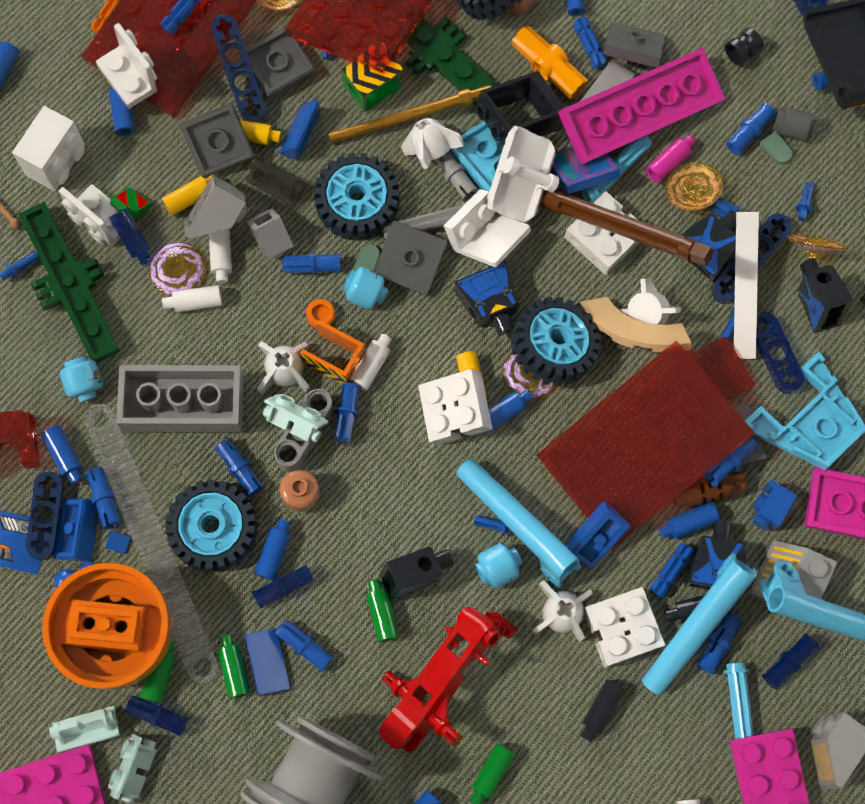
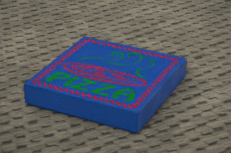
M573 147L555 152V158L550 170L553 175L559 177V184L567 194L620 178L619 167L607 153L581 165Z

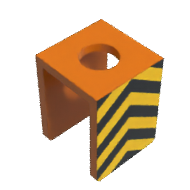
M319 320L317 327L320 336L354 354L343 371L302 349L300 355L303 364L341 384L349 382L351 375L363 357L365 344Z

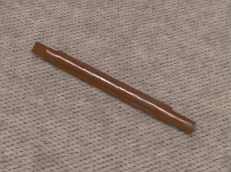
M546 190L543 192L539 206L705 267L708 266L714 256L712 247L557 190L552 193Z

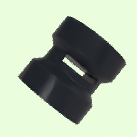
M748 27L740 32L738 38H732L726 42L724 49L733 64L742 66L748 62L751 55L755 56L763 51L764 43L758 32Z

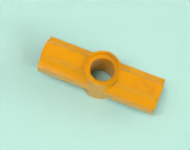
M524 26L512 40V46L531 63L533 71H539L545 81L550 80L570 100L579 96L587 86L588 80L568 62L565 52L556 44L549 45L530 26Z

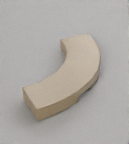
M609 297L580 302V305L585 308L582 314L585 316L590 313L593 317L590 324L596 323L599 327L597 331H602L611 336L612 341L633 349L635 346L652 348V352L661 353L691 350V340L682 323L660 325L633 319L619 311L612 304Z

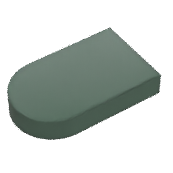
M776 131L760 142L762 148L774 162L786 164L790 161L792 150Z
M372 244L363 246L353 270L356 271L359 267H365L374 271L380 257L378 248Z

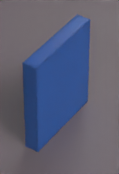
M111 531L105 548L125 554L131 537Z

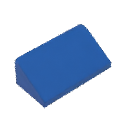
M312 100L300 107L279 153L295 161L300 159L320 116V107L317 100Z
M63 499L53 559L91 562L99 516L97 507L92 505L91 500Z
M603 501L568 540L567 548L580 562L593 569L631 527V524L610 504Z
M276 628L245 634L256 688L260 697L290 689Z

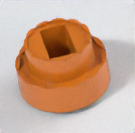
M117 563L90 565L68 576L51 595L42 623L44 646L54 666L65 677L75 683L105 690L126 688L148 677L164 659L172 635L171 612L159 589L143 573L132 567ZM93 618L95 626L87 630L88 620ZM120 622H126V631L118 633L117 625Z

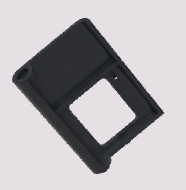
M847 0L805 10L803 24L839 107L847 110L865 105V0Z

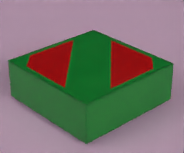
M130 187L112 196L110 201L111 206L130 220L148 212L152 204Z

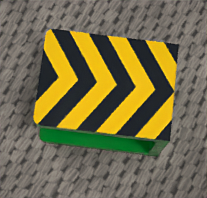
M379 44L342 69L343 86L365 112L403 86V83L397 77L403 72V69L383 44Z

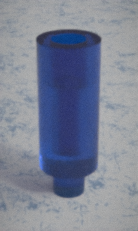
M127 207L108 217L132 259L137 257L142 266L150 262L152 259L147 252L150 246Z

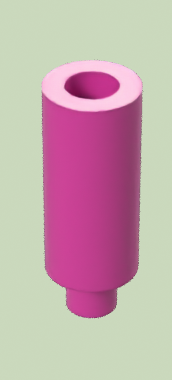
M687 135L683 140L680 138L676 139L645 168L649 178L656 183H660L692 153L691 147L695 144L693 137Z

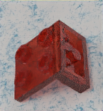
M722 337L695 352L692 349L680 354L675 362L676 367L704 413L755 386L754 381L727 337Z

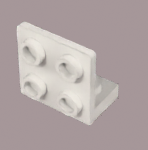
M118 23L114 25V30L119 47L96 60V64L128 109L157 92L155 84L157 76L152 69L154 64L145 51L140 53L136 47L138 42L129 29L124 31Z
M93 184L78 198H75L64 187L58 191L63 199L61 204L68 211L67 215L77 225L81 226L83 223L89 229L88 233L100 244L105 241L110 247H113L135 224L134 219L130 220L111 206V199Z
M480 189L444 225L453 251L497 267L531 232V228L528 224L489 210L487 208V195L489 192Z

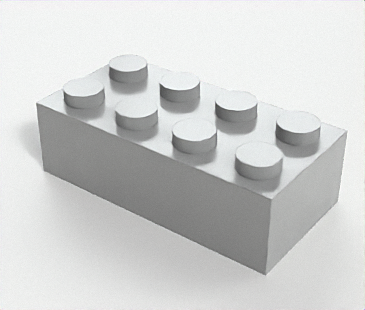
M119 365L116 424L122 432H242L244 374L241 366Z

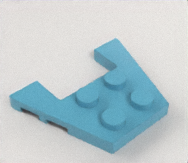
M817 352L798 373L820 393L786 426H782L760 406L740 427L744 431L826 471L864 434L865 424L849 398L844 397L836 384L837 378L835 375L832 377L825 366L823 355Z

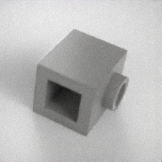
M273 208L247 221L260 250L268 260L284 255L288 249L293 247V243L280 216Z

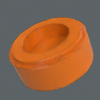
M325 299L312 301L306 309L307 321L315 329H318L317 323L319 320L330 326L335 321L334 306Z

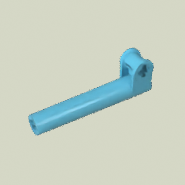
M473 458L468 459L460 466L456 475L539 558L541 572L556 588L559 589L563 585L562 581L574 570L578 571L581 569L580 560Z
M733 552L716 573L717 578L713 586L642 678L643 684L653 693L662 695L756 578L758 571L755 568L751 569L736 559L737 555Z
M781 560L777 561L773 566V572L768 578L760 581L759 589L763 593L769 611L865 641V614L806 594L799 573L789 563Z

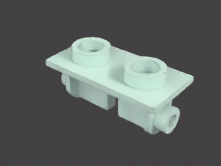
M276 394L264 401V403L268 404L263 411V416L267 417L266 421L284 430L288 429L290 421L294 422L290 433L307 442H317L321 435V431L317 429L329 422L322 418L321 413L309 407L303 408L295 404L293 398L284 394Z
M114 706L55 722L53 727L49 728L50 736L56 742L57 753L120 736Z
M132 734L131 740L125 741L120 754V758L123 760L119 771L115 770L108 785V788L111 789L110 796L119 800L120 795L123 794L121 800L131 804L134 803L135 798L139 799L146 779L145 776L136 774L137 768L149 771L157 749H154L156 742L144 739L143 744H140L142 738Z

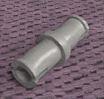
M450 151L434 160L444 172V178L447 183H452L463 201H468L474 196L471 192L476 194L479 191L466 175V168L462 164H458Z

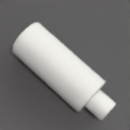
M226 229L209 234L211 273L216 275V283L218 284L228 283V274L232 272L230 230Z
M214 285L172 292V297L162 298L163 308H174L177 313L222 306L220 286Z
M382 333L378 341L372 340L349 379L350 383L360 385L363 391L369 389L390 353L388 345L392 339L388 335Z

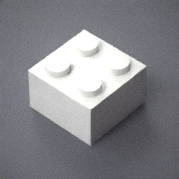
M43 106L12 154L27 177L56 191L58 186L64 184L67 180L69 170L74 162L79 161L83 156L85 144L74 121Z

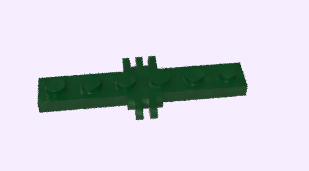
M404 0L365 1V7L411 47L409 51L410 57L406 60L405 65L410 69L418 62L413 69V73L417 76L425 69L428 72L435 69L459 91L464 89L471 91L488 85H497L457 49L466 39L467 34L461 31L457 36L453 37L459 30V27L455 24L445 30L451 23L449 18L445 17L433 27Z
M45 201L19 213L18 215L48 275L31 283L33 291H38L36 293L38 301L45 300L40 304L42 309L46 311L63 303L90 359L96 363L121 352L90 292V289L96 286L95 281L105 275L102 269H96L100 265L98 260L92 259L86 263L84 259L74 260Z

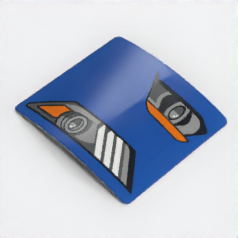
M0 511V567L38 574L41 560L32 558L26 549L30 517ZM36 518V520L41 524H47L50 522ZM34 527L33 532L39 531L40 537L39 542L33 543L32 547L37 549V553H42L46 546L44 541L45 532L49 533L50 530H40Z

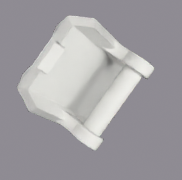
M514 126L506 137L500 161L487 195V208L522 223L536 216L544 190L552 193L559 185V177L549 174L555 158V148L549 139L531 133L522 127Z

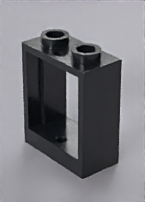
M539 71L480 91L476 105L477 115L481 120H484L491 131L492 137L503 148L506 137L513 127H510L498 108L527 98L540 115L536 119L516 126L529 130V132L538 136L548 135L561 130L563 127L558 111L565 107Z

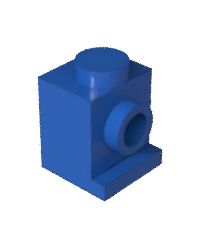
M770 480L761 490L766 494L761 493L753 505V508L757 511L752 518V522L757 527L766 531L769 529L774 531L781 525L797 497L796 494Z

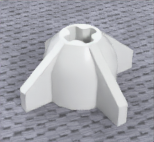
M425 118L414 125L401 148L405 156L416 154L423 169H426L432 160L443 156L451 148L463 147L465 143L461 134L446 128L442 120Z
M651 278L641 279V293L636 294L630 300L628 308L618 310L642 322L664 325L670 313L681 312V307L670 306L665 296L657 292Z
M263 341L258 344L259 348L267 355L264 362L267 375L257 387L261 395L273 383L281 387H288L297 383L306 393L310 390V386L302 378L304 366L300 355L302 349L306 351L309 349V345L306 342L294 348L285 345L272 348Z
M545 580L540 582L539 586L548 599L542 609L544 622L533 629L534 634H538L546 627L559 633H566L572 630L579 642L585 639L579 626L584 615L582 602L593 594L592 591L588 590L577 597L569 591L555 592Z

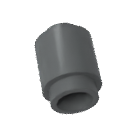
M790 107L785 109L778 108L772 130L778 131L779 135L805 141L807 136L812 137L817 121L812 119L813 113Z

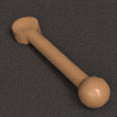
M0 202V211L10 221V227L16 230L19 229L21 221L14 218Z

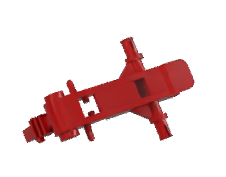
M465 607L457 616V624L452 629L450 626L445 627V631L449 635L418 678L410 681L400 680L391 670L384 673L386 676H382V681L392 689V694L396 697L400 696L402 700L380 726V737L393 749L402 748L406 752H414L432 726L435 728L434 733L439 737L443 736L453 747L457 746L460 743L457 740L461 741L463 737L451 727L452 724L448 720L449 700L466 678L462 672L475 659H478L486 666L489 665L490 661L482 653L488 648L495 646L502 636L510 639L518 629L496 611L495 613L487 611L483 615L476 608ZM466 639L470 644L459 658L452 650L454 648L458 649V644ZM427 692L432 696L428 702L424 699Z

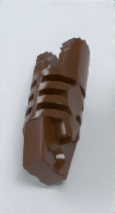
M741 471L731 472L718 486L711 485L714 478L707 482L704 477H700L678 486H672V488H669L667 495L677 507L700 506L718 500H725L747 491L746 477Z

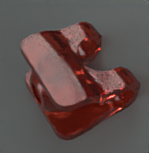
M22 410L0 412V448L7 444L12 445L17 450L20 462L25 469L38 468L40 465L35 417L30 412Z

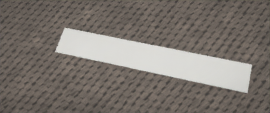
M736 212L734 358L756 359L759 212Z

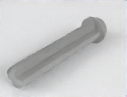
M462 201L460 202L461 205L398 222L423 232L442 228L466 203ZM392 223L383 228L385 239L388 236Z

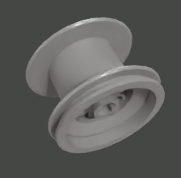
M298 716L296 721L300 723L299 728L281 720H276L275 722L276 726L293 736L294 739L272 781L263 782L247 777L244 781L251 790H243L240 796L249 804H344L360 773L379 781H383L384 776L365 764L368 760L374 761L375 756L338 734L304 717Z

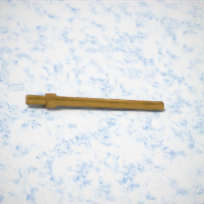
M488 85L471 91L464 89L458 91V95L328 133L331 144L454 107H468L473 105V102L478 101L481 90L492 86Z

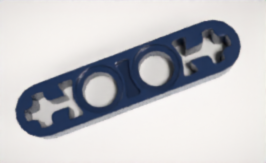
M220 14L215 17L211 26V33L242 120L257 123L265 114V105L235 19L230 15ZM224 21L225 25H231L232 28L228 31L230 41L236 38L237 42H229L221 46L220 42L224 43L226 39L222 31L218 32L216 30L219 28L220 22ZM235 48L240 51L242 58L238 63L227 61L225 53L228 49ZM244 75L250 79L251 87L248 90L242 91L235 86V79L238 76ZM255 92L256 96H251L250 99L254 107L258 106L260 108L256 113V117L245 113L244 110L248 108L247 100L245 98L243 101H240L239 97H245Z
M772 214L759 228L758 242H762L767 246V253L763 255L758 254V271L791 230V221L784 214ZM777 223L781 224V230H778L771 239L768 234L773 226L777 225ZM736 257L712 286V297L720 304H729L735 300V283L730 288V293L727 292L723 295L720 291L731 278L735 281Z

